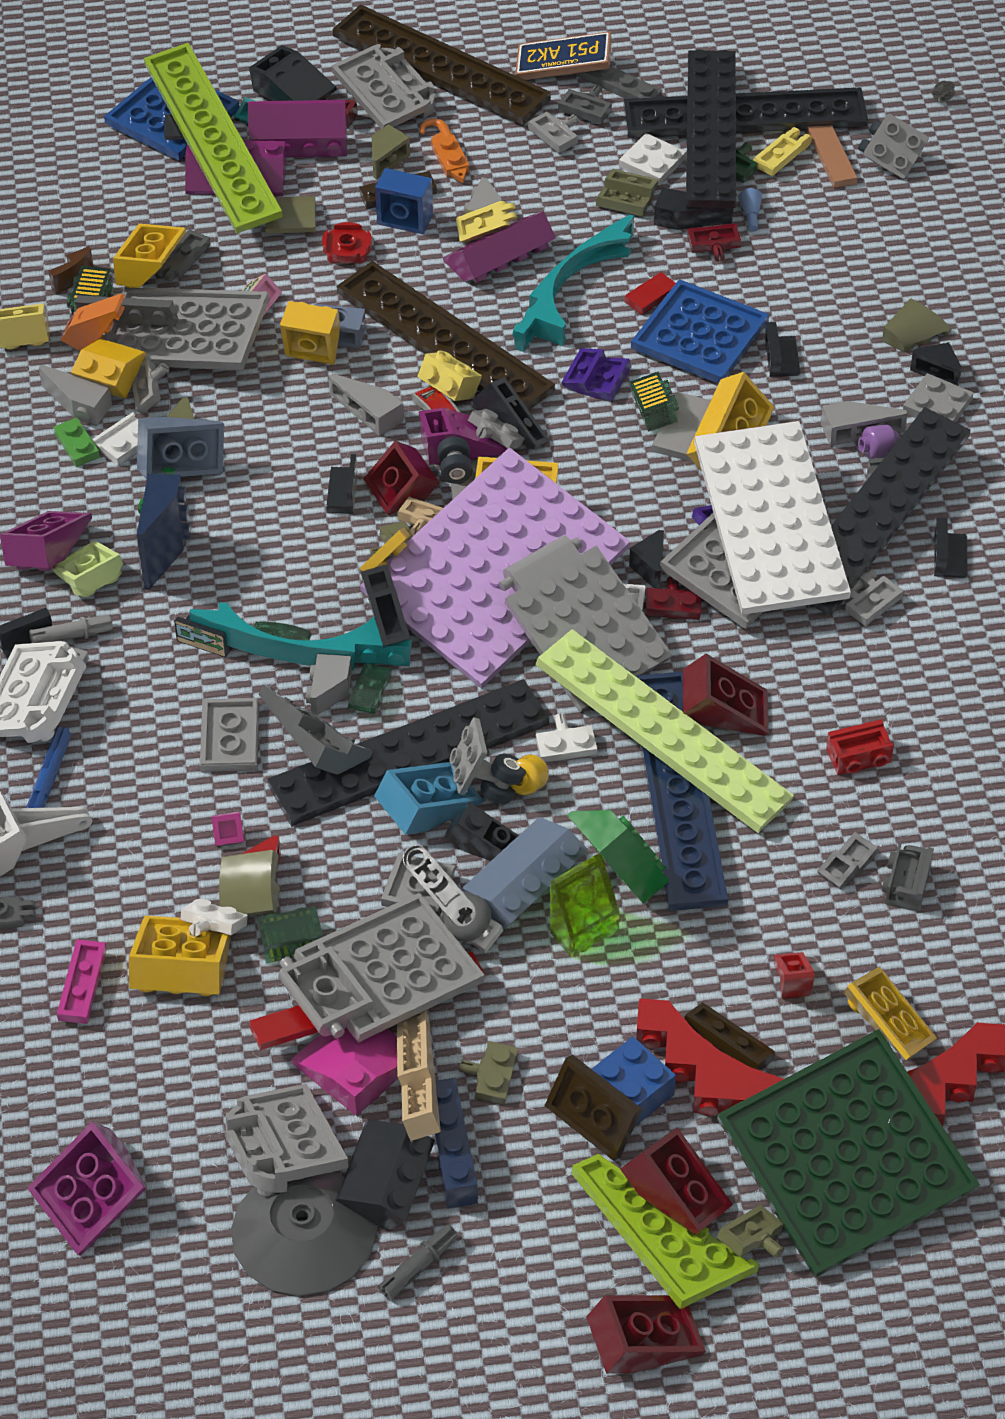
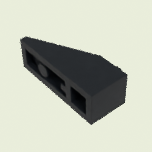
M662 187L654 206V225L681 230L731 224L734 208L686 207V192Z
M505 377L491 382L471 400L476 406L477 411L491 410L498 415L497 419L501 422L516 427L518 434L525 438L523 444L531 449L540 447L550 441Z

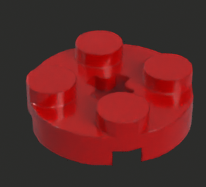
M338 223L334 225L333 230L328 232L327 229L322 236L323 252L327 256V260L333 264H362L367 260V255L372 250L371 233L368 230L367 232L363 230L362 225L358 223Z

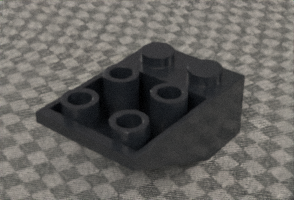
M281 45L249 67L253 91L274 101L324 100L337 91L336 86L301 53L284 45Z

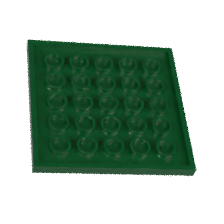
M880 1029L717 1115L719 1123L776 1216L783 1224L784 1229L814 1278L978 1190L980 1187L978 1180Z

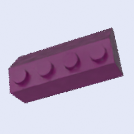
M345 100L248 101L249 140L285 141L286 157L347 156Z
M243 140L273 196H283L287 166L285 141ZM187 144L185 193L192 195H215Z
M542 211L523 217L511 223L509 227L491 233L442 258L464 282L473 279L476 283L489 277L487 272L493 269L497 273L508 268L507 262L513 259L517 263L528 258V252L533 249L537 253L550 247L548 242L556 239L545 212Z

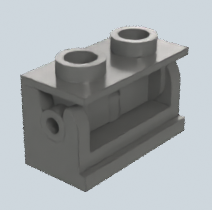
M899 841L897 851H891L887 868L892 869L891 875L885 874L882 892L887 893L885 904L920 912L934 848L928 847L926 849L906 845L904 850H901L902 841Z

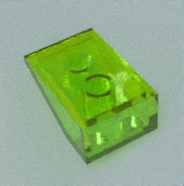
M600 853L550 881V934L570 957L579 952L589 950L594 943L604 937L612 936L619 929L620 911L603 856Z

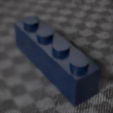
M456 1077L437 1080L435 1082L441 1132L432 1134L435 1140L434 1146L446 1207L449 1209L478 1204V1185Z

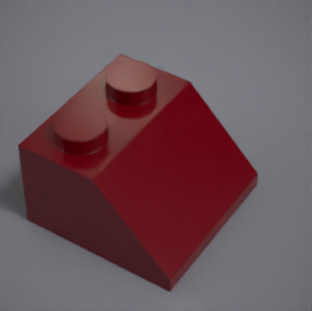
M396 440L363 478L385 513L389 515L398 512L408 497L424 502L440 483L416 448Z

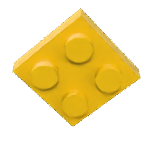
M405 528L400 529L360 569L365 571L386 565L389 556L392 554L397 556L408 546L406 542L411 534Z

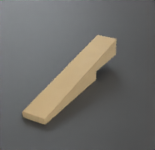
M427 1009L397 1024L398 1079L402 1086V1122L410 1141L441 1132Z

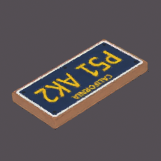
M611 32L519 44L515 75L524 80L609 69L612 45Z

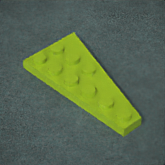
M600 1154L572 1166L571 1174L680 1309L758 1272L760 1266L758 1262L752 1258L746 1260L742 1256H738L728 1246L711 1236L708 1228L705 1227L695 1235L639 1196L620 1168Z

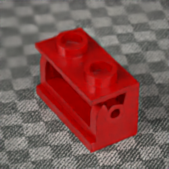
M882 719L828 732L826 751L837 775L856 773L859 770L881 767L892 762L894 744L890 741Z

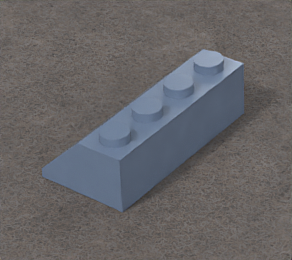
M539 817L463 886L461 890L479 895L486 900L491 908V919L502 925L504 931L589 850L570 829Z

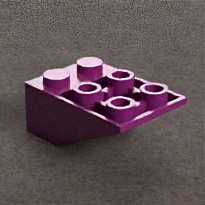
M447 408L419 411L421 441L429 465L441 464L437 448L441 441L449 437H461L468 442L470 460L478 457H497L502 455L507 448L492 438L478 437L476 435L478 427L468 421L470 415Z

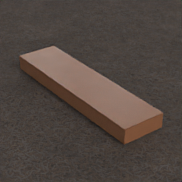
M833 126L808 127L806 132L812 137L811 141L833 188L857 184V176Z

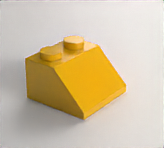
M288 301L280 323L285 356L334 365L340 331L338 309H332L328 306L309 305L304 302Z
M100 338L81 349L71 373L72 375L109 386L111 395L126 399L146 353Z

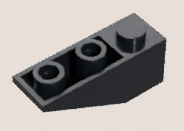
M469 802L455 815L444 838L469 854L492 861L519 835Z

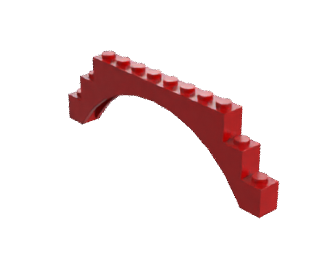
M639 998L636 1040L649 1049L666 1048L665 1066L676 1075V1082L695 1081L693 1113H700L705 1116L718 1115L784 1079L751 1068L718 1050L694 1031L670 1000ZM976 1022L950 1049L926 1064L907 1071L942 1126L945 1119V1099L954 1102L974 1101L977 1086V1070L986 1073L1005 1071V1024Z

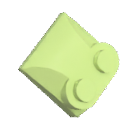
M93 541L69 554L64 561L54 565L55 568L52 571L70 584L75 595L89 597L100 587L112 584L119 579V576L122 574L121 567L123 562L120 554L97 541Z

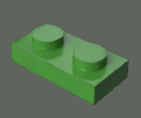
M78 418L53 427L55 436L75 467L100 458L99 450Z

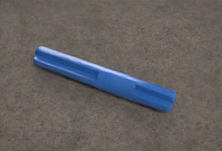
M56 728L26 808L45 807L71 738L69 728Z

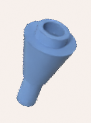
M747 188L738 195L739 202L748 220L749 231L758 230L757 217L763 196L761 191L754 188Z

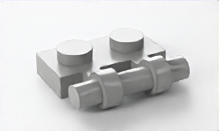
M869 569L860 577L856 585L850 590V599H844L841 603H847L845 612L865 627L901 600L904 593L903 589L885 576L875 581L874 579L877 577V574L873 569Z

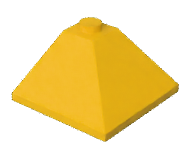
M880 966L846 987L844 994L848 998L849 1006L856 1013H860L875 1030L880 1029L887 1042L905 1060L937 1039Z

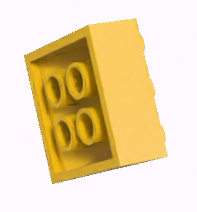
M144 915L129 955V989H138L141 992L156 990L168 991L172 994L187 992L198 993L202 996L219 995L224 981L231 935L209 930L202 932L199 936H193L189 931V927L193 923L180 920L181 918Z

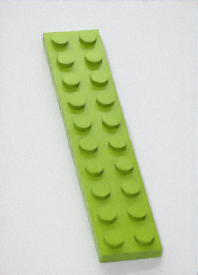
M185 43L145 57L144 63L236 234L282 218L280 206L190 44Z

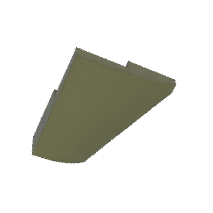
M910 298L884 326L882 342L902 352L913 349L916 345H924L931 342V337L938 334L949 335L951 327L932 310Z

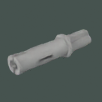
M109 615L88 619L80 617L78 621L29 630V635L32 643L64 641L78 637L87 639L89 635L111 631L113 623Z

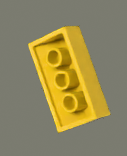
M745 372L723 378L715 390L695 436L766 426L774 406ZM694 436L687 451V456L702 471L694 444Z

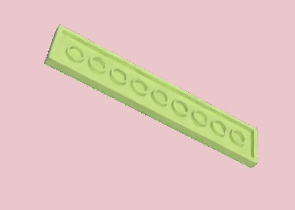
M573 629L537 658V667L757 833L792 801L794 796L792 793L688 715L683 714L680 709Z

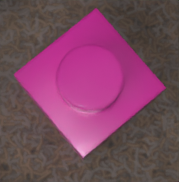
M240 812L211 816L215 846L244 842Z

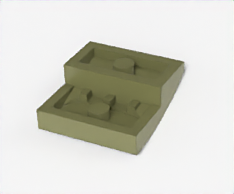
M612 169L605 178L604 188L597 196L596 206L643 217L654 196L659 179Z
M315 196L275 197L282 210V218L266 223V234L316 232Z
M274 850L222 857L219 877L220 907L235 908L237 912L248 915L247 917L276 913L280 886L275 882L279 855Z

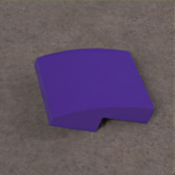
M580 348L561 383L564 387L579 394L613 401L632 366L629 358L606 357L603 349Z

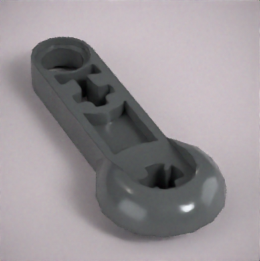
M416 844L408 847L402 857L404 865L440 906L443 923L457 941H473L483 935L491 921V908L487 901L479 895L461 890L423 846ZM417 853H423L424 859L422 863L412 866V857ZM428 869L437 877L438 881L436 883H433L425 873ZM467 913L472 918V920L468 923L464 919V916Z

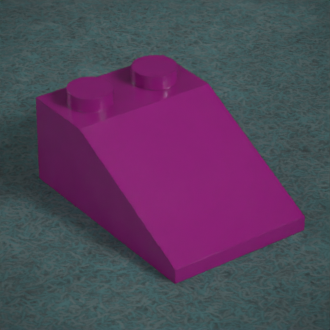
M47 511L0 534L5 566H16L18 570L32 567L38 568L39 571L54 569V565L66 559L91 521L92 513Z

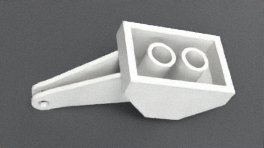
M0 791V876L15 867L21 851L67 834L87 829L92 824V818L87 809L83 806L11 808L7 798Z

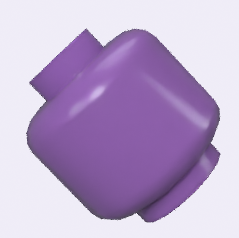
M889 425L866 427L863 431L858 445L860 451L868 459L885 458L900 438L897 431L893 430Z

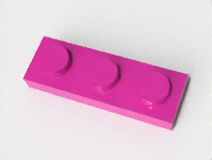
M76 939L57 1011L58 1021L88 1024L107 951L106 942Z

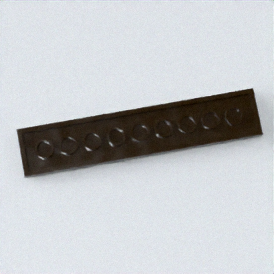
M361 4L332 29L334 37L361 50L380 44L381 48L395 50L397 47L401 48L404 51L406 61L423 79L431 81L522 125L551 100L550 91Z
M371 261L337 285V294L356 307L365 309V313L423 353L445 351L482 375L477 388L480 392L491 382L505 377L527 409L531 410L555 391V384L374 261Z

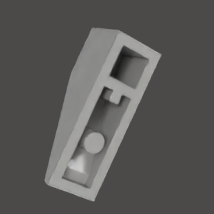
M40 365L39 373L42 387L74 418H78L82 422L98 425L112 406L110 387Z
M336 374L329 376L330 395L378 436L383 435L403 422L404 405L399 397L393 396L388 390Z
M851 401L822 406L821 426L830 446L859 441L866 427L889 425L897 433L905 432L907 411L903 409Z

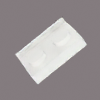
M133 412L92 439L95 446L101 450V453L117 466L137 454L138 419Z

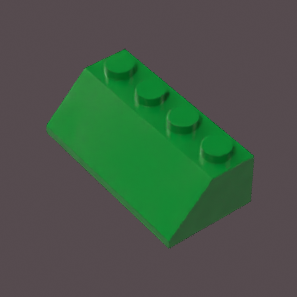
M611 810L571 811L567 815L643 904L670 881L663 873L666 866L624 815L618 819Z

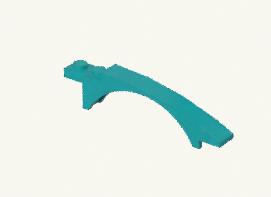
M629 214L582 243L556 265L529 295V308L523 320L517 323L513 329L514 349L524 352L535 336L560 346L565 344L566 322L558 313L554 303L557 292L568 278L586 266L608 259L628 257L631 254V249L625 247V245L634 234L633 215Z
M219 602L218 610L190 609V621L225 632L228 646L255 655L306 666L316 665L317 654L351 656L352 671H354V663L410 666L412 639L383 648L374 616L362 626L340 636L322 640H293L273 636L254 628L242 620L228 603Z

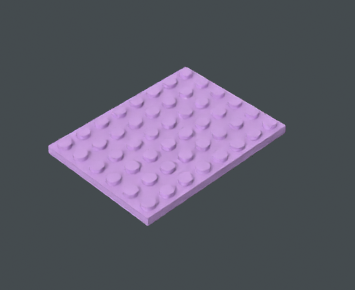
M509 447L407 541L406 544L408 546L397 556L393 554L386 563L390 570L407 629L482 689L531 642L505 604V598L515 593L512 587L506 591L500 588L499 581L505 579L503 570L563 535L567 536L570 540L577 537L581 541L582 547L577 549L580 554L597 545L610 566L630 547V541ZM362 583L360 585V589L365 595H367L364 583Z

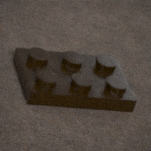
M573 1054L565 1058L544 1105L613 1161L621 1157L643 1110Z

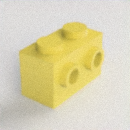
M44 303L0 309V348L15 349L20 345L30 344L32 346H39L49 342L50 328Z
M437 351V353L425 354L417 377L454 401L474 398L482 375L472 370L468 365L461 363L449 353Z

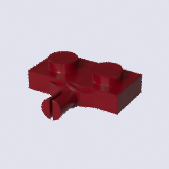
M736 223L687 229V238L691 252L713 251L717 262H719V258L720 261L725 259L724 249L741 248V238Z
M671 576L667 578L668 589L646 588V616L700 620L701 597L692 591L678 590V581L674 579L673 582Z

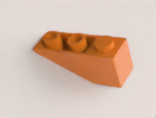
M121 293L78 308L68 321L60 341L81 351V349L98 339H103V333L108 334L114 324L113 319L118 320L122 315L125 307L121 304L125 295Z

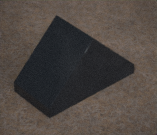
M949 342L914 349L910 371L923 376L928 373L959 386L962 366Z
M658 530L630 548L629 567L653 588L659 589L664 530Z

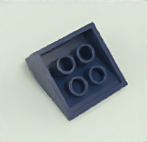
M148 474L136 534L144 589L152 588L184 551L186 539L191 537V523L186 522L189 518V506L184 505L187 490L186 486H182L181 475Z

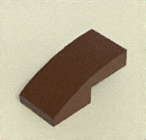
M89 246L66 255L67 263L48 270L51 289L55 294H59L81 281L80 278H85L86 276H82V273L89 274L90 272L83 271L84 269L92 270L94 268L92 252Z

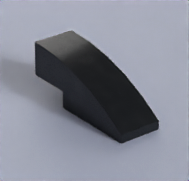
M388 564L361 571L362 580L383 648L410 640Z

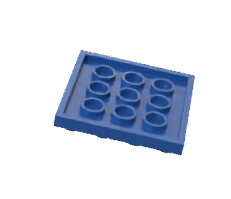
M152 77L104 116L105 124L177 160L182 159L186 155L187 142L185 139H164L165 114H171ZM215 90L228 115H233L239 108V101Z
M679 279L632 339L631 349L719 383L721 379L729 376L766 326V322H769V314Z

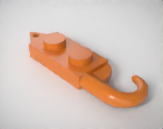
M432 118L424 121L420 126L421 134H424L425 129L429 126H435L441 132L431 138V148L446 177H452L464 183L466 174L470 172V165L454 134L452 135L448 125L443 120Z

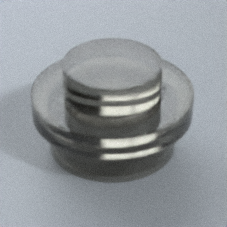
M945 80L937 83L932 91L933 98L937 99L940 103L950 100L955 95L954 83Z

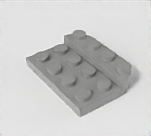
M377 44L331 65L332 73L381 129L388 124L395 127L418 115L425 119L434 113V85L431 81L426 83L406 61L404 51L399 47L395 50L381 48V45Z
M307 1084L241 1097L237 1099V1106L232 1108L229 1113H226L227 1141L247 1180L257 1188V1192L262 1196L287 1192L288 1181L348 1169V1158Z

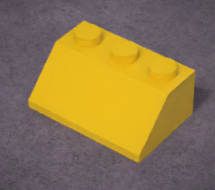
M138 224L113 257L116 285L126 286L130 289L141 287L163 266L185 235L186 228Z

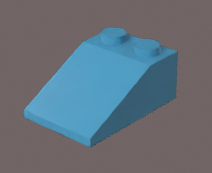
M450 762L387 770L374 795L405 835L427 832L454 818L469 802L478 806L483 801V798L471 784L465 795L458 794L457 785L454 782L453 767Z

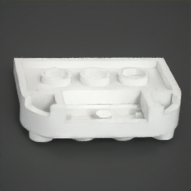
M56 641L17 644L14 646L0 674V737L22 736L28 743L38 740L44 742L53 737L54 729L65 713L69 701L86 669L84 661L66 642Z

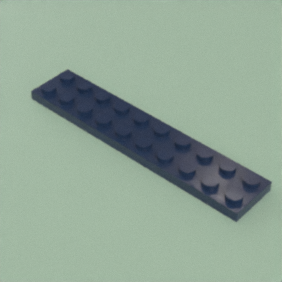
M683 671L636 675L638 679L683 712ZM641 745L660 861L666 866L663 873L670 880L665 885L669 911L728 906L727 890L709 796Z

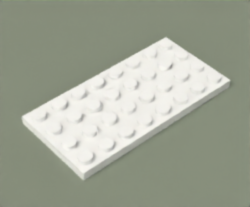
M796 421L695 436L694 444L741 614L745 615L850 599L851 591L800 422Z

